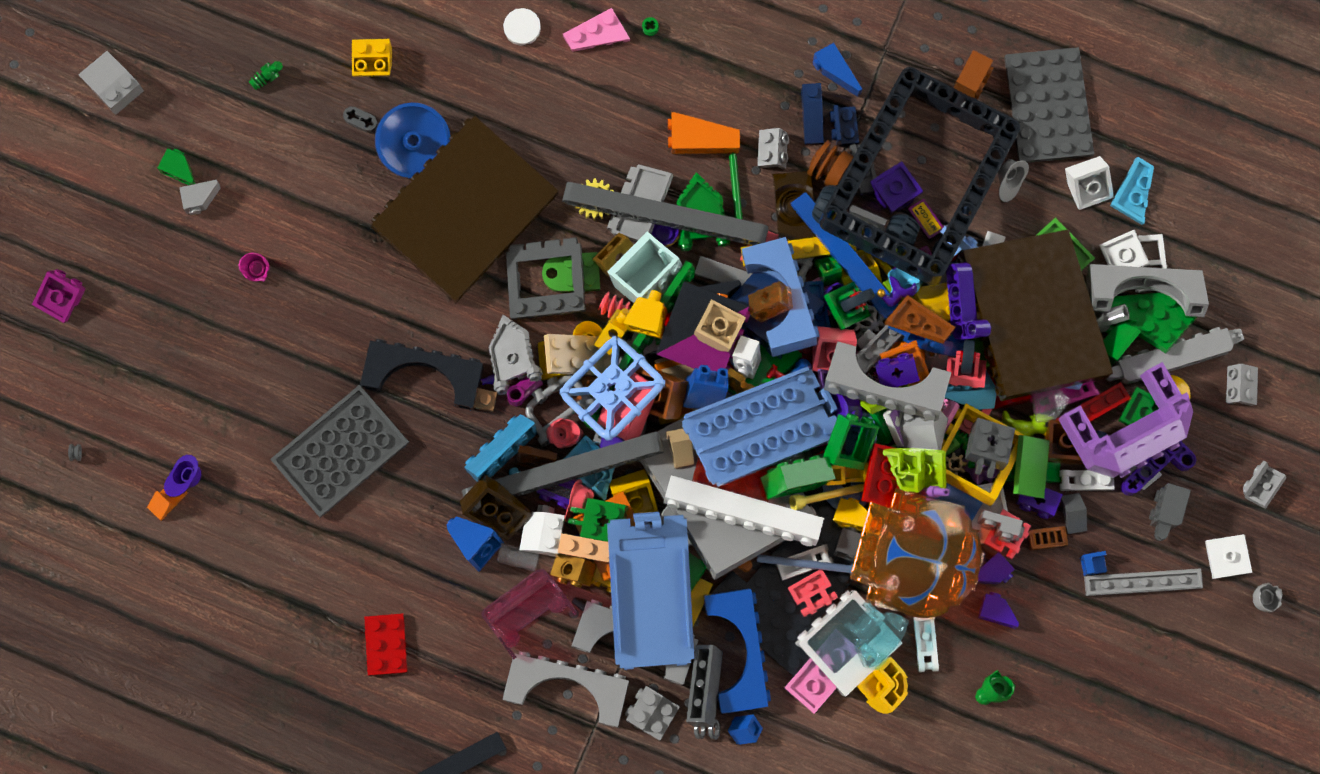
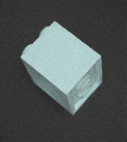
M646 232L611 267L608 274L614 287L635 303L638 297L648 299L651 290L662 293V298L681 269L682 263L674 253L650 233Z

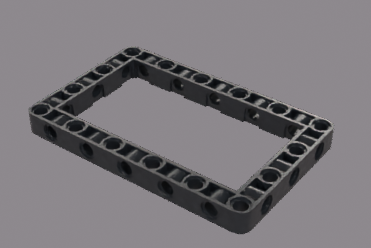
M913 67L904 68L826 205L819 221L820 227L824 231L929 285L939 284L1020 131L1019 122ZM910 96H915L945 114L947 112L959 118V121L977 130H982L994 138L932 256L846 212Z

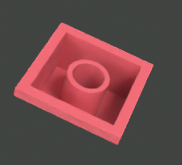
M817 326L820 337H817V345L813 346L812 371L818 372V369L829 371L837 342L856 346L857 339L854 330H840V328Z

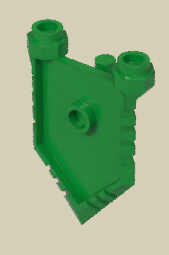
M696 172L690 180V184L686 186L687 189H684L683 194L678 198L677 205L723 215L722 195L713 190L714 188L709 186L708 182L705 183V180ZM681 230L678 245L681 251L692 250V240H706L707 238H712V236ZM716 237V243H718L719 247L730 245L729 242L731 240Z

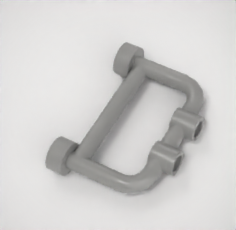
M565 375L559 379L552 377L547 381L549 387L544 391L542 388L536 389L532 393L534 398L526 406L525 414L528 419L535 423L537 434L539 435L537 441L541 447L550 444L546 433L550 424L559 418L568 419L576 412L570 407L546 426L542 427L533 414V409L536 405L546 401L552 393L559 391L573 375ZM580 380L574 385L575 388L584 387ZM580 395L582 399L577 403L587 409L596 399L594 397L591 398L590 395Z

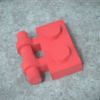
M1004 509L1000 513V515L1020 520V518ZM1024 522L1022 538H1019V541L1014 540L1013 543L999 541V537L994 536L996 529L993 528L983 544L1000 553L1004 547L1008 548L1009 551L1006 557L1013 560L1015 554H1018L1021 550L1020 545L1023 540L1027 539L1031 525Z
M818 570L787 588L797 605L805 602L807 607L800 610L804 617L809 614H815L819 608L831 605L832 601L838 598L835 591L827 594L825 589L832 585L823 570ZM820 593L822 598L812 603L810 598Z

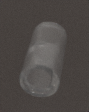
M502 543L497 562L535 572L540 554L520 551L519 547Z

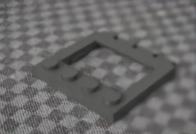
M577 237L563 239L562 246L560 239L545 241V248H543L542 241L526 243V250H524V244L510 245V252H506L511 320L586 312L582 245L578 244ZM563 256L572 257L574 293L520 299L521 284L518 262Z

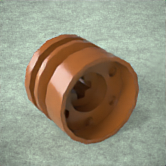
M827 140L812 158L807 174L813 176L818 170L815 177L816 180L826 175L824 185L838 186L854 155L844 150L837 156L838 146L835 145L829 151L832 142Z

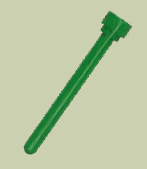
M732 152L729 154L734 215L735 218L742 219L737 156Z

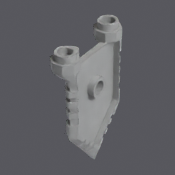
M505 315L502 316L498 325L499 328L496 329V334L493 336L494 339L491 340L488 347L491 363H493V374H495L494 390L499 395L508 392L510 388L508 381L518 377L519 380H522L526 377L525 374L527 373L530 381H539L543 374L542 368L535 365L533 361L534 357L532 349H530L529 332L518 324L516 325L515 322H512Z

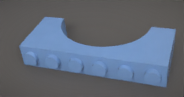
M786 237L742 248V256L747 274L757 272L775 277L786 287L791 297L790 310L784 321L774 329L766 332L772 357L817 345V337H820L818 327L813 326L812 323L815 320L812 309L808 310L807 304H809L807 292L803 293L802 287H804L802 276L797 275L799 266L797 260L792 258V254H794L792 243L788 244Z

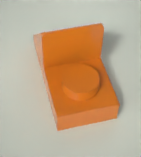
M164 489L160 493L156 491L147 508L162 521L188 492L185 491L180 496L170 497L165 493Z

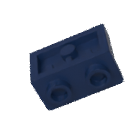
M834 105L833 110L830 111V122H834L832 140H836L837 146L859 145L856 108H838V105Z

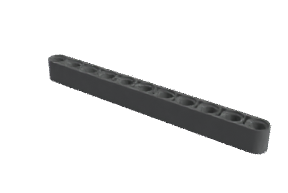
M573 182L566 183L562 199L563 203L571 206L749 245L765 243L769 229L768 226L756 222Z
M654 432L495 479V481L500 483L514 497H518L664 453L660 432ZM472 487L462 490L463 497Z

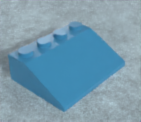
M521 414L518 417H512L504 430L500 429L493 436L494 440L490 443L486 442L479 449L481 452L476 457L473 455L465 462V470L477 482L484 474L491 478L518 453L519 445L525 446L537 435L536 426L532 420Z

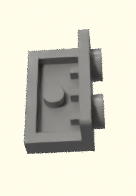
M780 128L759 130L758 167L778 166L781 169H786V163L788 162L787 145L789 143L787 132Z
M1245 364L1227 367L1226 402L1228 404L1257 405L1258 367Z
M1263 461L1261 465H1257L1251 480L1246 481L1243 486L1245 498L1266 509L1286 480V475L1269 467L1268 463Z

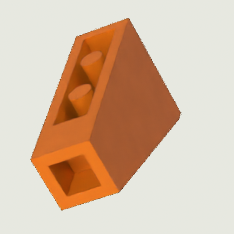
M672 112L671 119H668V130L672 131V137H668V148H672V154L739 153L740 151L739 129Z

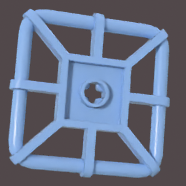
M612 336L589 360L586 359L583 362L584 365L564 384L559 394L579 415L578 417L581 421L586 422L599 436L609 441L617 436L636 416L639 417L642 414L641 411L665 387V380L646 361L642 354H638L625 340L618 336ZM612 347L611 365L601 374L594 365ZM620 347L634 360L624 372L618 367ZM642 367L654 381L635 383L630 377ZM589 370L598 377L589 387L572 388ZM612 385H615L616 390L609 391V388ZM652 389L636 406L628 400L637 390ZM592 395L596 400L584 410L571 396ZM625 403L631 411L614 427L615 412ZM601 406L607 410L605 430L591 417Z

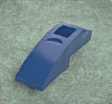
M888 326L893 331L905 336L904 342L909 343L916 340L920 349L942 355L956 356L957 351H963L964 341L966 340L955 339L951 334L945 343L942 344Z

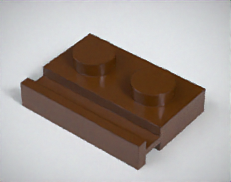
M519 445L517 467L532 469L557 461V453Z

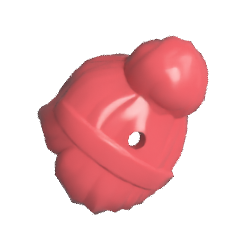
M564 418L553 421L546 431L549 442L562 449L575 445L584 434L577 422Z

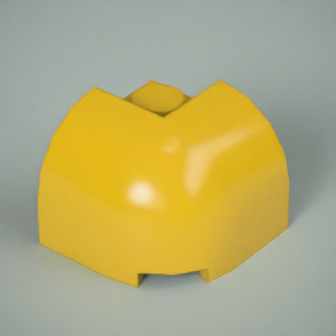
M888 657L857 688L868 699L866 702L873 709L880 713L888 714L893 712L907 696L908 684L906 678L908 677L892 657Z

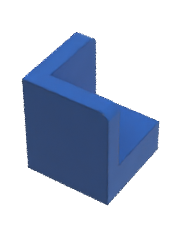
M1106 551L1085 554L1080 557L1084 576L1107 572L1104 558L1107 555Z
M754 714L734 717L728 732L735 743L740 745L757 742L763 728Z

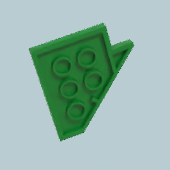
M1163 293L1116 296L1111 306L1113 308L1125 304L1128 309L1129 320L1123 321V323L1141 330L1138 336L1165 354L1197 318L1195 316H1185L1182 307L1174 299Z

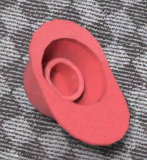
M581 479L576 480L573 485L569 506L565 515L566 522L573 515L571 507L585 509L587 498L594 499V492L582 485Z

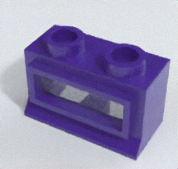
M571 480L538 490L537 495H540L539 499L550 502L552 500L558 502L557 506L568 509L570 494L575 482Z

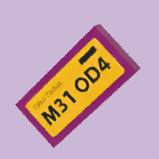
M925 199L908 208L909 213L917 221L928 241L941 233L940 231L944 227Z

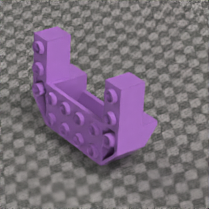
M1163 362L1140 375L1159 408L1153 413L1102 438L1098 437L1081 405L1058 419L1087 470L1112 478L1120 475L1122 478L1131 473V468L1136 466L1139 469L1148 464L1146 460L1152 457L1153 460H1156L1163 456L1164 453L1162 451L1166 449L1172 451L1180 447L1179 442L1187 438L1193 415L1190 398L1187 392L1183 395L1180 393Z

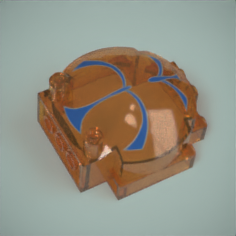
M895 488L891 507L870 502L850 579L869 586L865 602L876 607L902 612L912 617L935 620L936 616L947 613L951 606H960V603L967 597L970 591L975 590L979 579L980 567L984 561V552L981 551L979 538L980 530L972 528L971 519L964 513L965 506Z

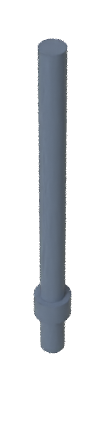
M769 555L757 556V562L844 572L850 573L853 576H858L859 574L874 576L875 568L860 567L859 564L844 565Z

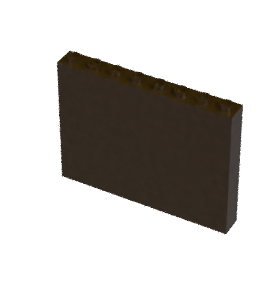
M475 115L471 119L467 118L462 124L463 128L459 132L455 131L450 136V142L446 146L442 145L436 151L437 155L433 160L431 158L428 159L423 165L424 169L420 173L416 172L410 180L412 182L407 187L404 185L398 191V196L395 200H389L384 206L386 209L381 214L377 213L371 220L373 222L371 224L372 229L455 304L557 197L559 192Z
M1069 229L967 249L957 256V263H969L972 267L977 320H987L991 325L990 335L981 337L980 340L984 344V355L989 361L990 375L994 378L996 384L995 392L999 396L1000 401L1106 379L1113 374Z

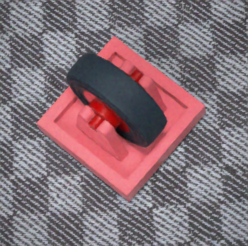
M965 340L963 351H957L956 357L948 356L946 371L952 372L949 384L953 386H970L972 388L985 387L987 360H980V353L974 352L975 341Z

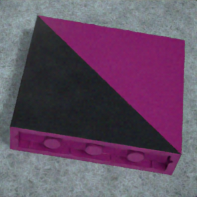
M683 282L656 355L693 369L699 368L700 365H707L711 371H717L720 368L729 370L730 366L727 363L729 358L733 359L732 355L736 348L734 347L735 342L740 339L744 330L740 328L729 352L719 351L699 341L694 332L711 299L746 317L744 322H748L751 314L748 311L749 306Z

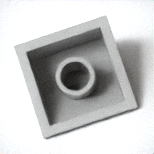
M903 412L900 423L904 443L903 448L941 450L948 418L942 412H940L938 421L927 420L924 417L908 415Z

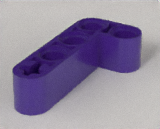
M969 263L950 264L946 270L951 325L955 327L952 333L953 337L959 340L989 336L991 332L990 323L987 320H977L971 265Z
M1181 441L1179 442L1180 447L1176 448V451L1173 452L1169 449L1162 451L1164 453L1161 456L1162 464H1157L1152 457L1146 460L1148 464L1134 470L1122 482L1121 491L1127 496H1133L1170 461L1180 471H1187L1195 465L1196 456ZM1182 457L1189 459L1190 464L1188 466L1182 463ZM1141 469H1146L1149 472V477H1143ZM1136 479L1138 483L1132 489H1129L1128 486Z

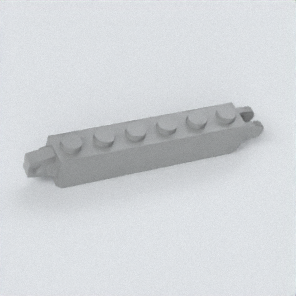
M1220 327L1211 329L1210 333L1205 335L1202 332L1192 335V339L1189 340L1184 338L1178 339L1166 354L1156 348L1153 351L1148 349L1139 351L1138 355L1133 357L1130 354L1119 358L1120 361L1112 367L1113 374L1105 380L1110 382L1120 379L1121 383L1128 385L1141 381V374L1161 362L1164 363L1168 372L1227 355L1235 344L1244 340L1242 330H1228L1227 328L1221 330Z

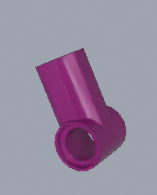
M526 376L518 384L508 389L507 397L509 404L515 407L522 405L525 399L543 385V382L541 380L530 381V378ZM517 392L521 394V397L518 400H514L511 398V395Z

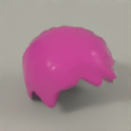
M248 253L240 259L238 264L240 272L248 280L253 282H264L266 280L269 263L261 254Z

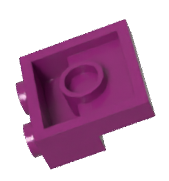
M56 269L47 271L32 305L59 321L66 323L74 307L79 304L86 288L82 286L80 280L75 278L70 280L65 277L66 273L64 271Z

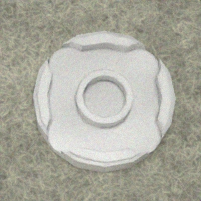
M525 8L515 9L510 12L503 24L507 39L513 44L520 46L534 42L541 30L540 20L537 15Z

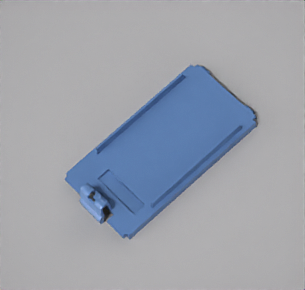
M809 367L802 368L684 415L685 420L682 421V427L685 433L688 434L704 466L705 474L712 485L722 486L829 442L837 420L835 415H831L836 412L837 407L829 391L823 388L816 394L814 389L819 388L820 385L812 369H809Z
M659 512L633 513L635 526H630V518L610 520V523H607L615 664L620 665V668H624V670L634 669V667L671 664L680 666L691 663V659H694L687 519L684 518V515L663 516L664 524H661Z

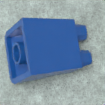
M700 365L699 368H695L692 374L684 379L688 381L683 407L700 409L726 398L728 370L725 368L711 371L707 365Z

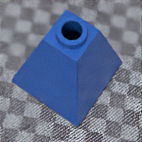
M457 516L451 518L447 523L446 529L465 558L478 572L504 544L497 533L486 526Z

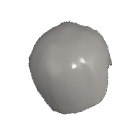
M1270 583L1258 586L1253 593L1255 607L1263 612H1274L1282 605V589H1279L1278 586H1272Z

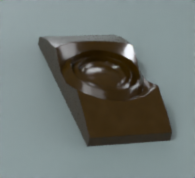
M807 172L773 174L778 239L786 237L787 241L816 237L791 206V202L805 192L813 200L811 176Z

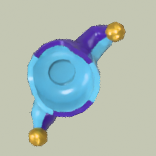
M895 267L888 272V279L892 288L890 294L886 295L883 289H879L877 295L882 297L889 307H893L907 295L910 297L914 296L919 291L923 281Z

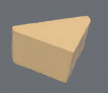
M683 428L667 431L666 436L674 468L694 465L692 442L688 434L685 433Z

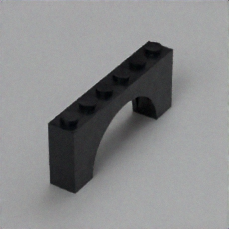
M376 339V341L370 340L360 386L363 389L381 392L386 380L396 371L410 366L429 367L443 374L452 384L455 393V407L474 411L484 365L476 358L465 360L461 359L462 356L456 354L445 356L442 352L432 350L430 353L425 352L421 347H413L411 349L406 348V345L401 343L391 345L381 339Z

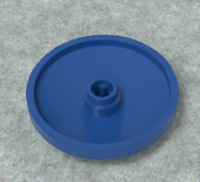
M404 103L388 111L380 120L375 133V147L379 159L388 170L398 176L411 179L416 172L420 173L424 169L423 165L428 159L431 158L433 160L437 155L436 151L442 145L446 146L450 142V131L443 117L433 108L421 103Z

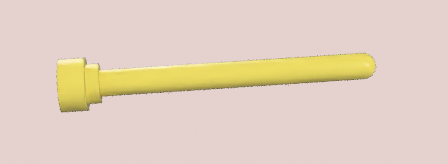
M865 483L805 497L800 494L791 495L789 497V504L791 509L801 510L806 504L863 492Z

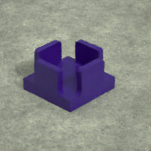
M902 161L870 181L871 186L875 190L874 196L883 209L888 208L891 214L896 210L899 212L909 206L916 197L923 193V190Z

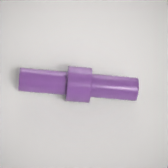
M929 486L919 492L920 495H928L931 498L948 496L950 493L949 489L940 488L939 486Z

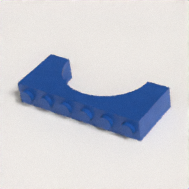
M747 588L703 595L706 615L720 616L734 623L740 630L747 649L746 665L741 677L730 688L718 692L721 714L768 707L771 697L770 691L766 690L765 682H768L767 671L763 670L762 663L765 662L764 651H760L759 643H762L761 631H757L756 625L760 622L758 611L754 612L753 604H757L755 592Z

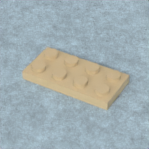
M544 335L547 374H575L584 365L583 362L586 359L589 360L599 350L594 345L599 336ZM606 353L594 365L601 374L611 365L612 353L611 355ZM589 370L585 375L595 374L591 370Z

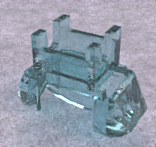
M864 602L862 606L866 611L854 624L845 623L843 626L857 638L855 650L863 667L870 668L882 662L902 640L910 620L893 612L880 613L871 603Z

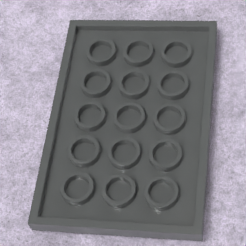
M1079 47L1006 54L1004 60L1012 118L1020 124V131L1015 138L1018 161L1031 163L1094 156Z
M358 385L270 460L321 518L407 446L409 441L364 389Z

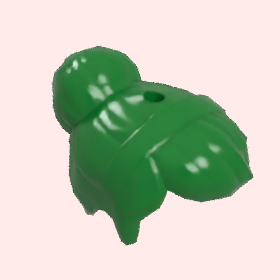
M996 670L985 678L982 687L977 690L975 695L976 701L981 705L1007 701L1014 694L1015 684L1007 676H1001L999 670Z

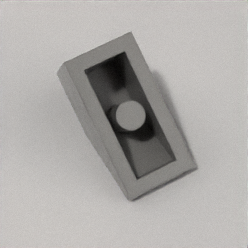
M212 180L179 187L183 209L190 215H196L206 210L221 189L219 182Z

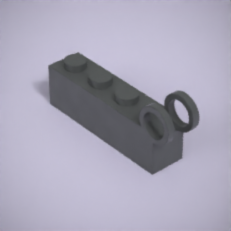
M696 645L686 722L694 726L696 739L704 738L706 727H708L711 739H718L720 735V724L718 720H715L723 651L714 645ZM714 724H715V734L713 733V726H714Z

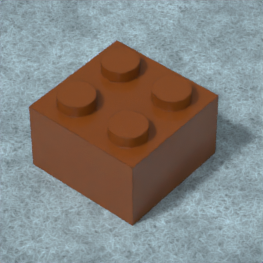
M973 50L954 88L978 100L994 69L991 67L993 60Z

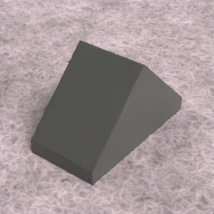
M1080 493L1062 496L1061 505L1067 534L1087 531V509Z

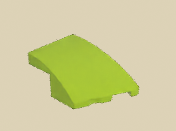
M892 448L883 450L884 456H887L892 466L890 469L896 477L900 490L919 493L929 486L946 488V451L922 448Z

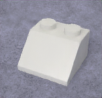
M1100 156L1065 168L1067 183L1079 210L1114 198L1109 166Z
M532 512V516L524 523L520 551L558 557L565 515Z

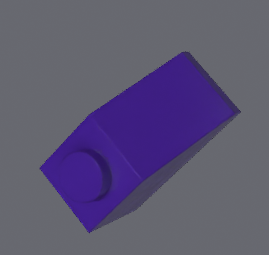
M998 552L968 581L970 583L999 584L1001 581L1006 583L1013 577L1011 572L1015 569Z
M990 592L983 596L978 615L979 619L1013 629L1018 628L1019 622L1007 601L1000 598V594Z

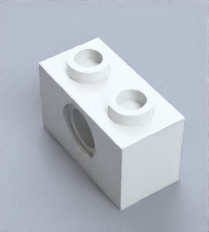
M740 336L732 355L734 370L740 372L745 378L753 379L761 361L759 341Z

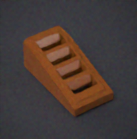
M1065 526L1028 531L1029 535L1027 538L1030 551L1068 546ZM1059 531L1061 532L1062 542L1058 541L1057 532ZM1052 532L1055 543H1051L1050 533ZM1046 533L1047 544H1044L1042 534ZM1035 535L1039 536V545H1037Z

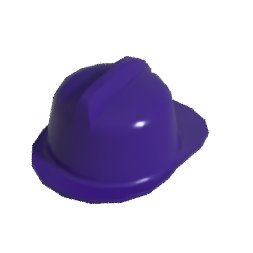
M185 455L177 460L164 483V491L168 496H180L187 489L195 487L199 483L201 470L194 456Z

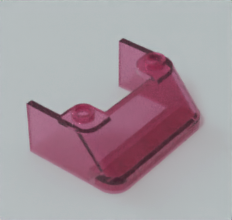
M539 569L488 605L482 611L481 616L514 660L517 657L510 648L518 644L520 640L518 632L547 610H550L552 613H560L568 607L574 615L577 611L544 569Z

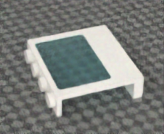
M849 590L840 597L841 601L837 605L832 604L826 610L827 614L823 618L818 617L811 624L813 627L808 632L804 630L797 637L798 641L795 643L807 653L838 688L837 691L845 697L902 644L898 637L857 591L854 590L851 592Z

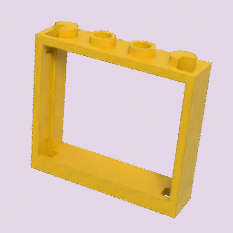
M966 403L962 410L960 408L957 410L954 416L956 419L955 423H950L946 431L948 436L946 440L943 439L941 450L947 452L964 418L973 423L977 418H981L998 424H1005ZM1015 430L1008 465L1004 470H1000L989 492L947 469L946 483L991 507L996 501L1016 461L1018 436L1023 434Z

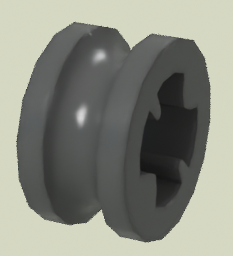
M74 444L69 445L68 456L70 461H74V459L81 461V444L76 446Z

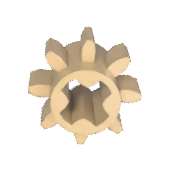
M952 453L951 458L946 457V462H948L946 464L947 470L958 475V472L964 474L965 470L962 466H966L967 462H962L963 455L957 457L955 453ZM958 462V468H951L952 463Z

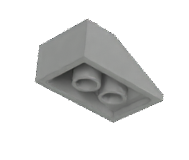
M108 51L103 53L79 74L82 80L115 115L144 91L133 76Z

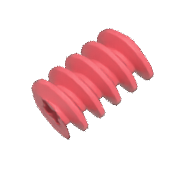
M609 291L605 294L598 308V311L601 309V315H605L608 312L607 317L609 319L616 309L622 310L626 308L631 310L630 302L623 305V298L617 302V295L609 298Z

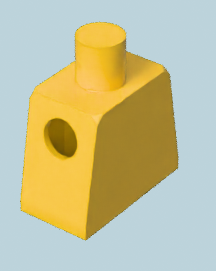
M651 290L648 299L642 297L636 299L623 323L629 331L662 339L667 315V308L660 302L662 293Z
M626 308L622 310L616 309L594 344L600 349L612 338L609 332L614 333L619 338L623 337L627 331L623 323L630 310ZM612 347L606 352L607 354L611 355Z

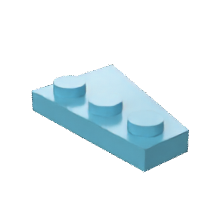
M1137 157L1110 206L1143 225L1145 223L1144 216L1148 205L1147 198L1151 187L1154 166Z

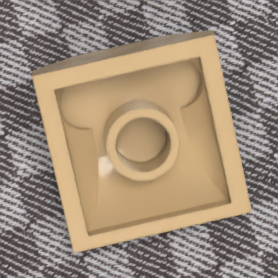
M711 299L694 335L699 341L719 351L729 352L746 317Z

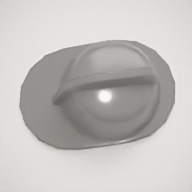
M1008 159L998 171L1000 183L999 198L1003 202L1012 200L1018 193L1023 180L1028 174L1029 165L1026 161L1016 162Z

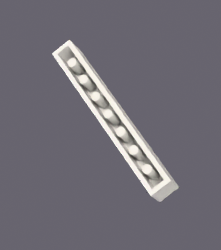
M672 475L664 498V503L670 508L678 509L679 507L686 509L691 514L700 513L709 519H722L727 524L743 525L748 530H761L766 535L772 536L775 534L782 536L787 541H800L805 546H816L824 520L822 517Z

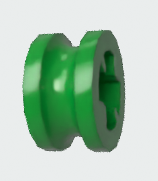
M653 17L646 18L642 22L643 32L648 36L657 34L659 31L658 21ZM653 23L654 29L650 28L647 30L646 24L651 25Z

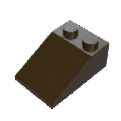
M485 474L460 500L464 516L480 525L493 529L498 536L507 541L532 516V512L508 490Z

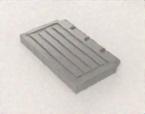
M639 164L637 168L631 166L626 178L631 183L625 182L621 193L664 202L673 179V174ZM611 216L607 229L611 230V233L615 236L621 233L627 236L629 240L638 241L646 232L651 234L655 224L621 216Z

